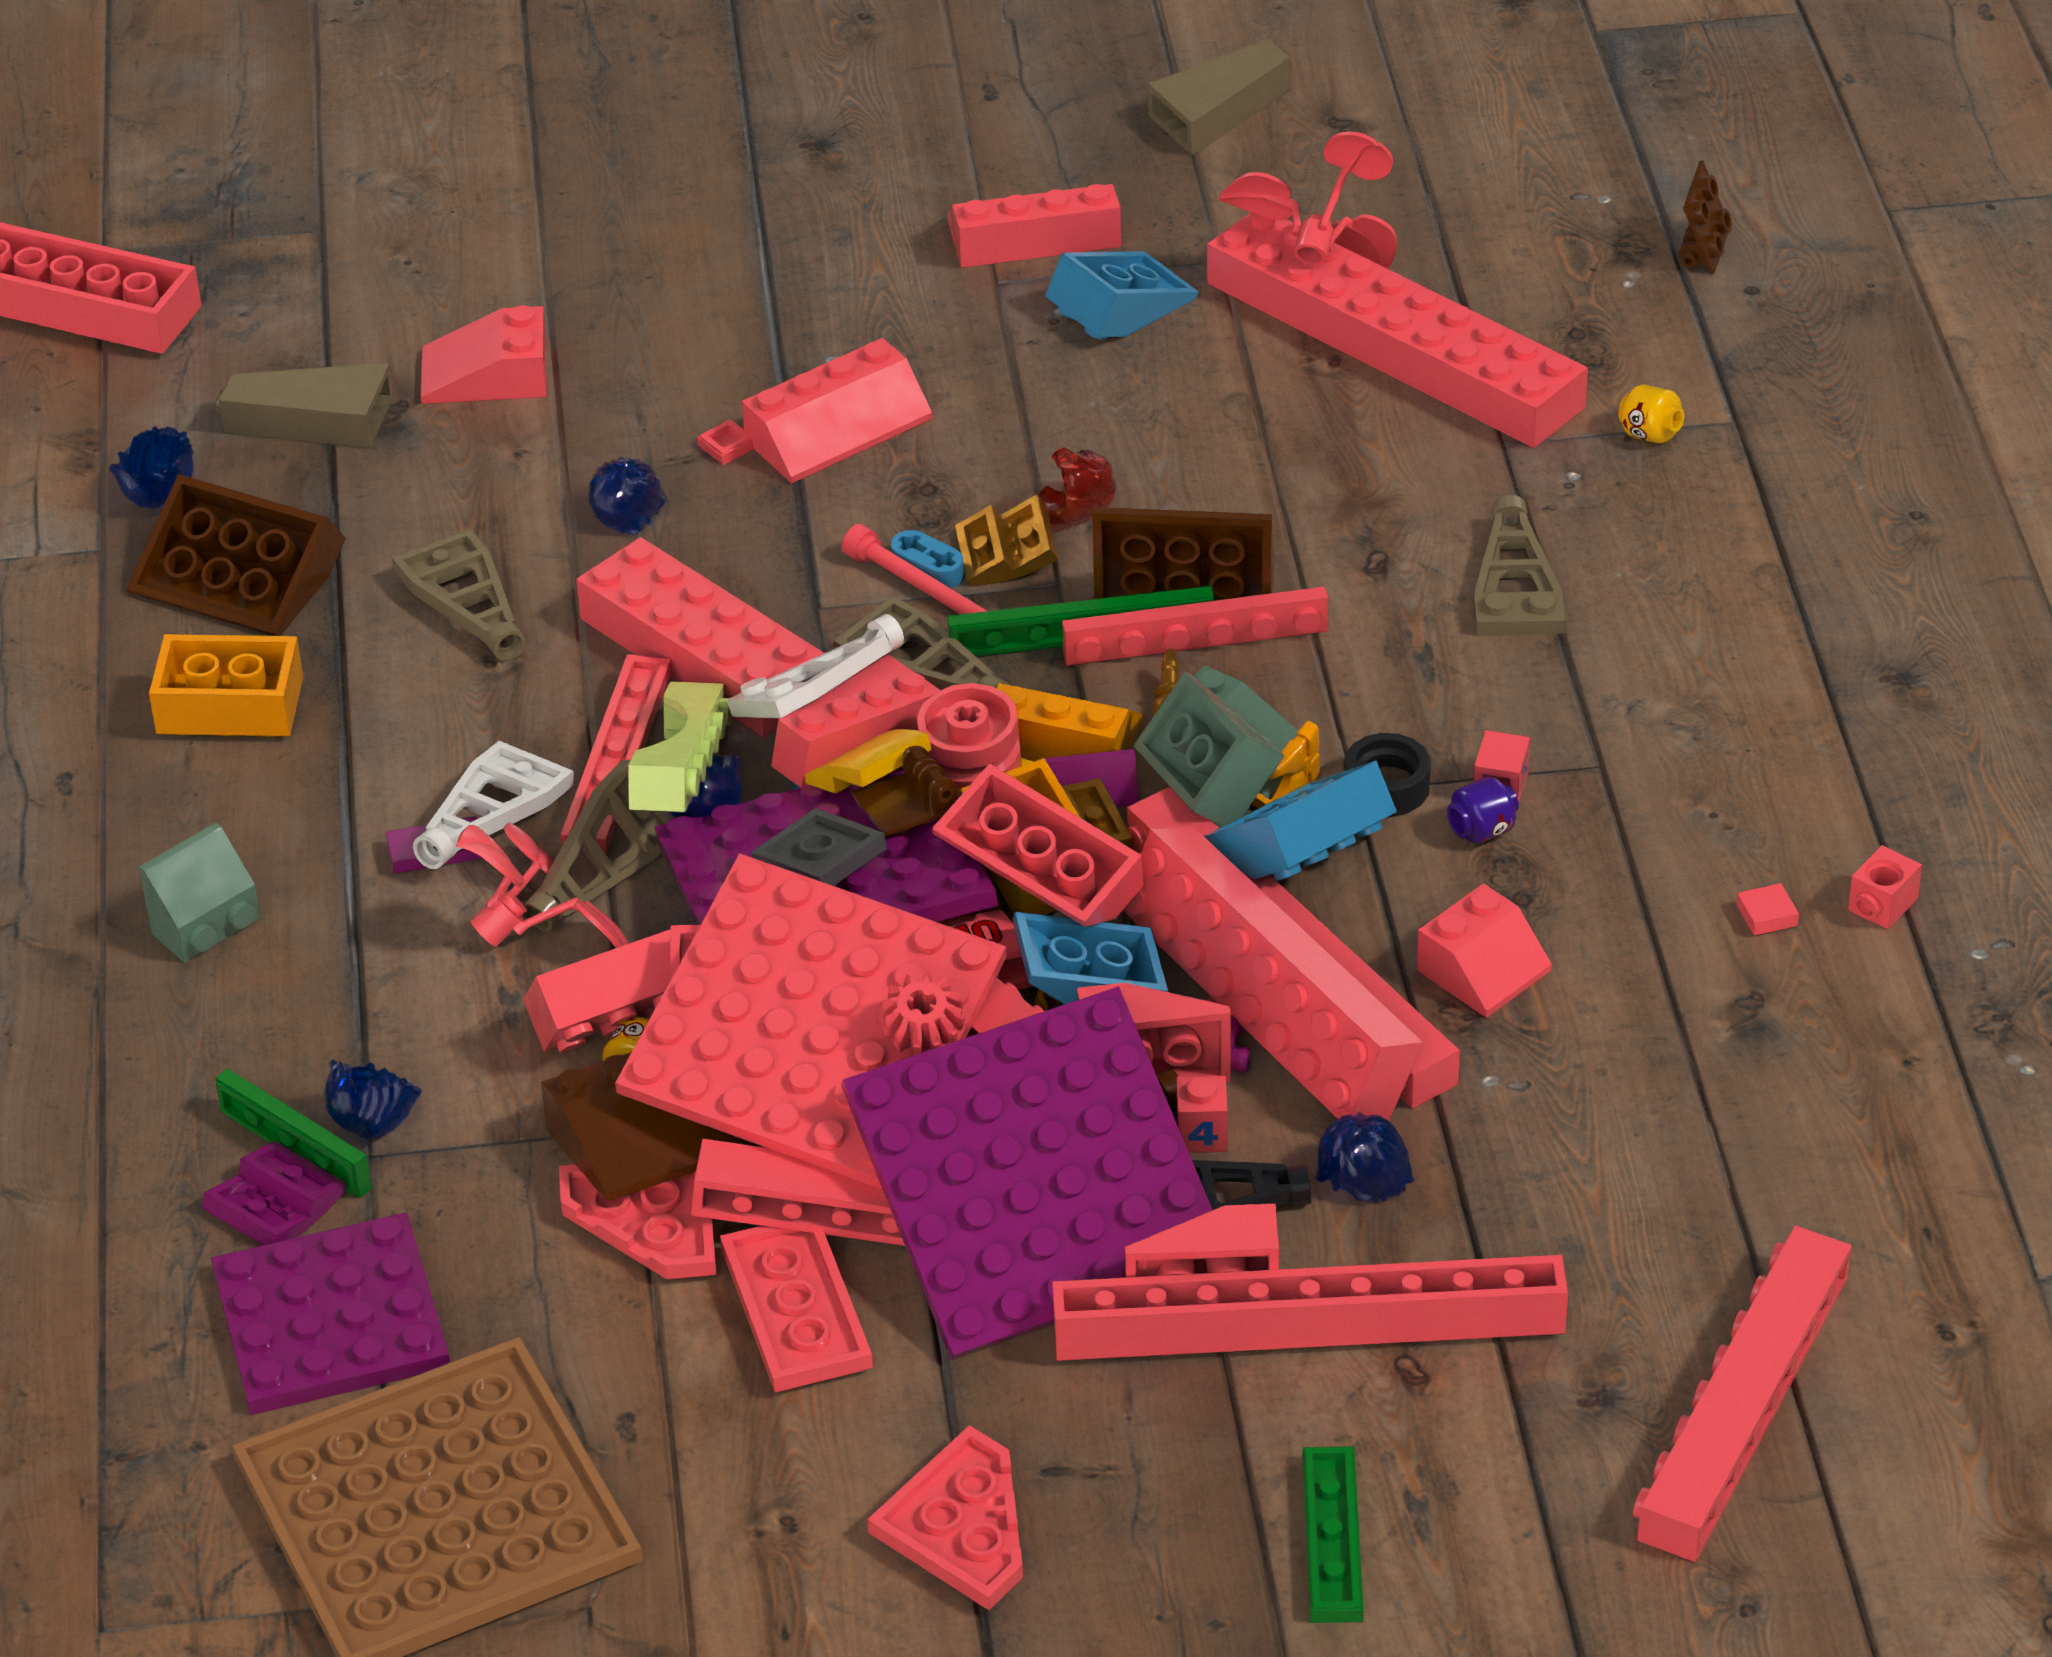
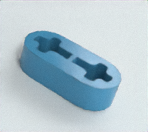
M916 530L902 531L891 539L892 553L949 588L955 587L963 581L964 559L961 552Z

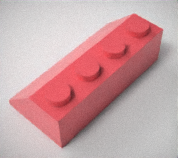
M1094 184L1084 188L1068 190L1055 189L1045 193L1011 195L1006 198L983 201L971 200L967 203L952 204L947 213L948 225L961 268L1061 255L1063 252H1087L1121 247V207L1113 184Z
M884 338L870 342L861 348L742 401L744 430L752 436L754 450L791 484L932 419V411L907 358Z
M990 763L932 828V833L1084 927L1116 919L1144 886L1141 854Z

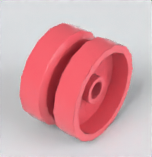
M976 683L959 684L935 692L922 704L917 715L918 731L928 733L931 751L928 752L930 758L934 759L944 770L945 775L954 781L959 791L961 788L971 785L989 763L1003 772L1022 766L1016 705L1006 693L989 685Z

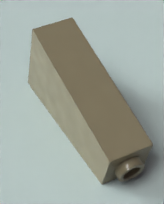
M1265 39L1148 83L1149 117L1189 154H1195L1289 91V73L1292 69L1290 57L1269 39Z
M371 363L231 374L224 391L220 390L218 392L216 413L218 416H222L223 429L226 434L370 449L393 399L390 367L388 363Z

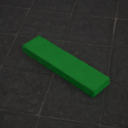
M225 1069L215 1077L221 1113L267 1142L276 1141L342 1180L346 1183L345 1191L353 1196L361 1198L372 1189L367 1155L230 1069Z
M1354 1446L1302 1447L1310 1623L1363 1622L1364 1609Z

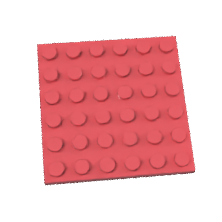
M739 853L616 1080V1092L625 1097L882 1189L841 1087L843 1079L914 1056L912 1047L898 1053L897 1048L894 1046V1039H886L882 1029V1022L884 1020L881 1018L880 1012L882 1000L888 999V990L891 984L904 987V979L907 974L917 982L922 981L925 974L929 972L934 984L947 978L951 984V991L959 992L962 997V1012H964L965 1024L962 1030L957 1031L956 1041L967 1037L1007 957L1006 946Z

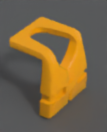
M1307 721L1297 732L1296 737L1293 740L1291 739L1281 751L1284 757L1278 764L1274 774L1269 778L1274 779L1283 775L1273 798L1270 800L1258 793L1251 805L1260 808L1309 782L1315 781L1320 776L1319 728L1317 724Z

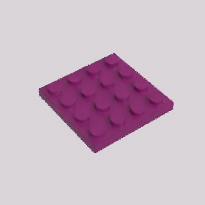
M407 1212L211 1257L250 1416L414 1377L450 1363L448 1349Z

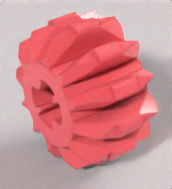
M929 972L925 974L922 981L917 982L907 974L904 979V987L891 984L888 990V999L882 1000L880 1012L881 1018L884 1020L882 1022V1029L886 1039H894V1046L897 1048L898 1053L912 1047L914 1055L922 1053L923 1049L932 1050L941 1047V1043L949 1044L957 1040V1031L962 1030L965 1024L964 1012H962V997L959 992L951 991V984L947 978L934 984Z

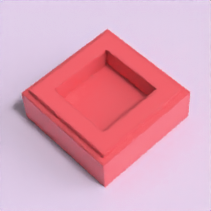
M731 419L696 437L697 445L722 465L754 450L752 436Z
M1782 883L1737 893L1736 905L1754 936L1798 926L1799 913Z

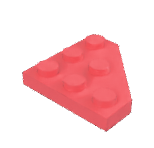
M576 1164L559 1166L562 1216L665 1279L717 1275L712 1219L691 1216L696 1172L606 1202Z
M970 1425L867 1519L869 1534L987 1610H990L1023 1579V1564L1009 1449Z

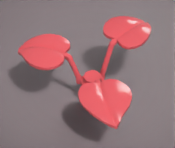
M1352 131L1337 133L1330 137L1325 144L1323 151L1324 159L1332 165L1341 167L1342 170L1323 215H1310L1301 224L1299 204L1296 200L1290 199L1291 188L1284 181L1260 172L1241 175L1219 195V201L1262 217L1276 220L1292 217L1294 226L1291 234L1294 237H1298L1294 248V255L1305 264H1323L1334 242L1387 269L1395 257L1397 236L1394 229L1384 220L1372 215L1363 214L1355 217L1353 220L1349 217H1343L1342 220H1338L1333 224L1330 221L1349 172L1362 179L1377 180L1386 177L1392 169L1393 157L1390 151L1382 143L1376 142L1375 139L1363 133Z
M508 822L504 826L506 835L532 860L530 868L522 876L501 847L476 825H468L460 833L456 847L476 853L504 875L494 895L470 920L476 931L494 947H497L513 931L521 936L528 928L570 909L583 914L611 941L615 948L629 944L621 929L606 914L589 901L584 902L579 898H572L523 920L522 915L527 909L516 897L540 868L546 874L548 873L554 862L552 856L536 845L535 841L527 833ZM511 882L515 884L510 891H506Z

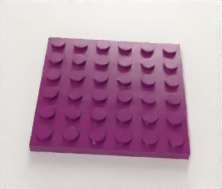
M903 766L868 785L904 774ZM805 784L799 789L780 794L767 793L758 797L757 800L738 805H722L708 813L692 817H676L666 824L654 826L657 843L695 924L701 925L739 853L752 857L751 852L813 809L818 808L880 831L850 795V791L862 787L853 784L835 794ZM933 820L912 827L910 831L903 834L885 836L887 849L835 886L935 922L998 906L996 890L981 863L932 833V828L939 820Z
M1119 986L843 1079L842 1090L950 1360L1054 1324L1052 1281L1126 1278V1246L1213 1211Z

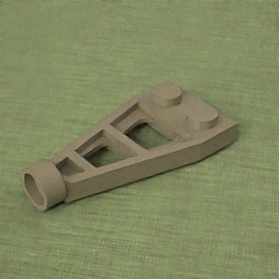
M1517 495L1501 496L1492 505L1493 526L1474 591L1473 607L1476 636L1565 634L1566 617L1563 591L1528 521L1526 503ZM1506 513L1517 514L1514 517H1503ZM1500 549H1525L1528 559L1499 560ZM1531 578L1537 591L1497 592L1500 579Z
M471 528L392 558L395 574L414 596L485 642L499 660L509 661L522 653L526 645L525 635L515 625L513 614L490 551ZM472 572L476 574L478 583L452 593L439 585ZM487 599H490L494 605L493 608L475 615L466 609ZM509 636V639L505 643L500 644V642L505 637Z
M894 596L888 598L833 641L834 649L856 640L864 635L869 622L884 614H889L899 623L903 631L904 643L915 636L930 646L927 651L914 661L892 657L915 673L922 675L925 680L938 689L943 690L952 685L968 683L989 685L997 688L999 683L1009 685L1006 681L994 676V672L959 641L950 638L949 633L928 614ZM947 657L961 666L951 676L932 671L933 668Z
M621 760L591 793L541 886L523 904L527 909L524 913L526 919L572 898H579L584 902H590L654 861L661 854L662 851L657 843L654 826L666 824L674 817L669 811L629 810L628 764L630 760ZM609 814L630 841L629 848L611 860L596 842L597 832ZM583 852L598 873L580 889L568 872L576 858ZM567 910L534 925V927L541 931L549 932L562 917H567L576 910Z

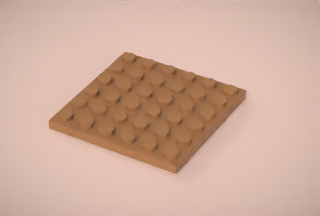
M520 1337L232 1445L234 1459L336 1657H403L643 1561L641 1545Z

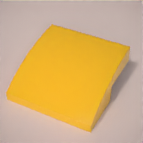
M909 729L886 731L804 775L806 784L835 794L853 784L864 787L903 766V753L908 747L922 746L928 752L931 751L928 733Z

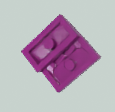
M273 1141L241 1157L238 1175L205 1191L202 1209L261 1245H267L300 1236L336 1203L345 1192L346 1183L280 1143Z

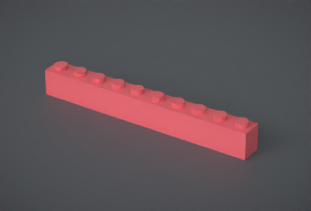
M1170 786L1127 807V829L1132 836L1130 847L1137 853H1141L1150 829L1193 826L1204 836L1219 828L1211 820L1193 812ZM1243 873L1423 1041V1045L1400 1095V1098L1408 1106L1414 1109L1458 1085L1460 1050L1283 886L1275 881L1271 875L1253 879Z
M1562 1255L1052 1281L1056 1361L1566 1334L1568 1288Z

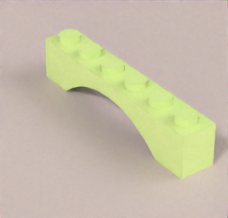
M669 683L664 693V738L667 740L635 750L628 764L629 810L685 812L692 796H698L699 783L705 781L706 767H711L713 753L718 752L719 739H724L725 726H730L732 714L726 701L729 698H724V683Z

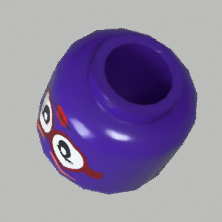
M1484 777L1453 792L1450 805L1447 807V817L1452 830L1459 838H1465L1471 843L1482 844L1507 833L1514 827L1519 802L1514 790L1510 786H1504L1496 778Z

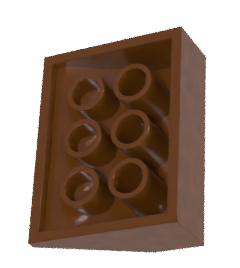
M178 474L126 590L135 595L268 635L281 636L329 577L346 538L328 517Z
M1093 507L1094 599L1208 586L1212 588L1214 601L1270 594L1274 591L1272 514Z
M632 1052L624 1055L610 1056L603 1062L578 1070H567L557 1077L541 1082L548 1133L606 1202L696 1172L702 1139L763 1147L617 1094L615 1082Z

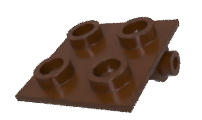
M1699 161L1683 207L1689 225L1683 237L1678 258L1681 264L1687 268L1706 264L1711 275L1715 274L1720 256L1724 253L1727 235L1732 230V220L1728 209L1723 208L1719 200L1718 185L1715 177L1709 175L1704 161Z
M910 746L904 751L902 758L904 774L850 791L852 798L885 836L903 834L910 831L912 827L933 820H940L962 795L954 781L945 775L944 770L934 759L930 758L928 751L922 746Z

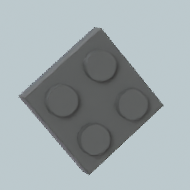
M815 808L753 850L751 854L752 858L836 886L837 883L854 871L867 865L870 860L886 850L887 847L883 832Z

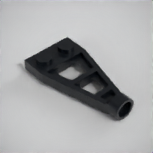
M1192 1160L1212 1210L1225 1205L1275 1204L1277 1208L1283 1205L1311 1204V1188L1306 1164L1286 1167L1285 1164ZM1217 1182L1251 1183L1254 1193L1222 1203L1217 1200L1214 1185Z

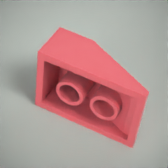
M521 305L514 308H501L423 345L421 404L547 397L548 345L544 307Z
M1129 983L1077 988V1000L1118 986L1120 987L1156 1074L1173 1069L1179 1077L1226 1076V1082H1230L1231 1012L1229 1006Z
M1225 1205L1125 1247L1126 1278L1279 1270L1276 1205Z

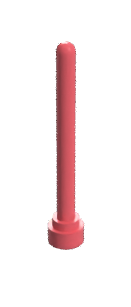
M863 524L852 526L844 536L841 546L842 552L857 562H875L958 614L987 611L882 547L877 533Z

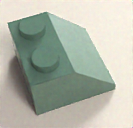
M216 822L139 866L151 933L184 963L261 918L255 883L224 830Z

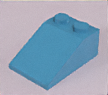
M1145 251L1063 252L1045 297L1058 306L1057 310L1059 313L1082 324L1088 335L1096 339L1107 340L1108 337H1126L1195 300L1199 291Z
M1015 912L1013 923L1028 983L1063 1004L1077 1001V988L1129 983L1168 992L1151 928L1106 922L1084 927L1071 918Z

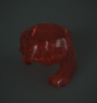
M1065 447L1058 448L1051 457L1061 470L1064 481L1063 491H1056L1047 485L1038 495L1046 504L1050 524H1071L1072 522L1092 516L1093 507H1109L1114 499L1116 485L1113 479L1112 467L1108 460L1089 449H1081L1074 453Z

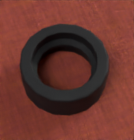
M1398 733L1368 735L1352 744L1345 754L1344 771L1377 761L1379 767H1396L1411 774V776L1404 780L1385 782L1397 811L1390 816L1409 813L1423 804L1429 795L1431 758L1423 745L1413 738Z

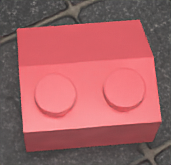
M1484 883L1418 929L1417 971L1485 1018L1492 1015L1540 980L1552 969V963L1519 906Z

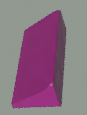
M1134 749L1045 758L1061 786L1100 778L1116 808L1131 806L1139 802Z

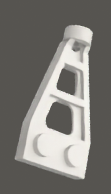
M884 614L869 622L864 635L856 640L769 679L761 677L744 683L740 686L741 693L726 700L733 717L782 718L818 699L885 654L901 647L904 643L903 631L894 617Z
M498 741L472 761L426 826V831L415 839L413 843L415 856L427 868H440L458 850L462 849L456 847L460 833L468 825H476L488 835H491L503 829L508 822L514 824L548 807L574 786V771ZM489 783L519 796L502 803L479 792L485 784ZM464 808L483 817L473 822H468L456 817V814Z

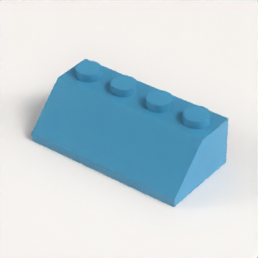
M1373 761L1309 782L1204 835V837L1240 871L1251 878L1257 879L1273 874L1275 881L1302 871L1300 862H1302L1303 866H1308L1329 857L1327 848H1329L1330 852H1334L1356 842L1354 834H1356L1357 838L1382 829L1383 826L1380 820L1397 811L1378 763Z

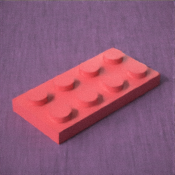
M758 1226L720 1236L722 1253L775 1393L873 1368L872 1352L824 1231H813V1233Z

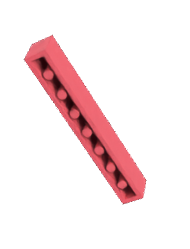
M1796 1225L1785 1243L1777 1242L1770 1257L1768 1266L1770 1271L1767 1277L1759 1275L1753 1286L1749 1310L1741 1309L1735 1318L1731 1331V1343L1729 1346L1721 1344L1715 1355L1712 1365V1373L1714 1374L1710 1381L1702 1379L1697 1387L1692 1404L1694 1408L1690 1416L1684 1414L1681 1416L1673 1436V1444L1675 1445L1671 1452L1663 1450L1660 1454L1653 1473V1480L1655 1481L1650 1489L1643 1487L1638 1494L1633 1509V1517L1639 1518L1637 1541L1692 1562H1697L1848 1279L1852 1245Z

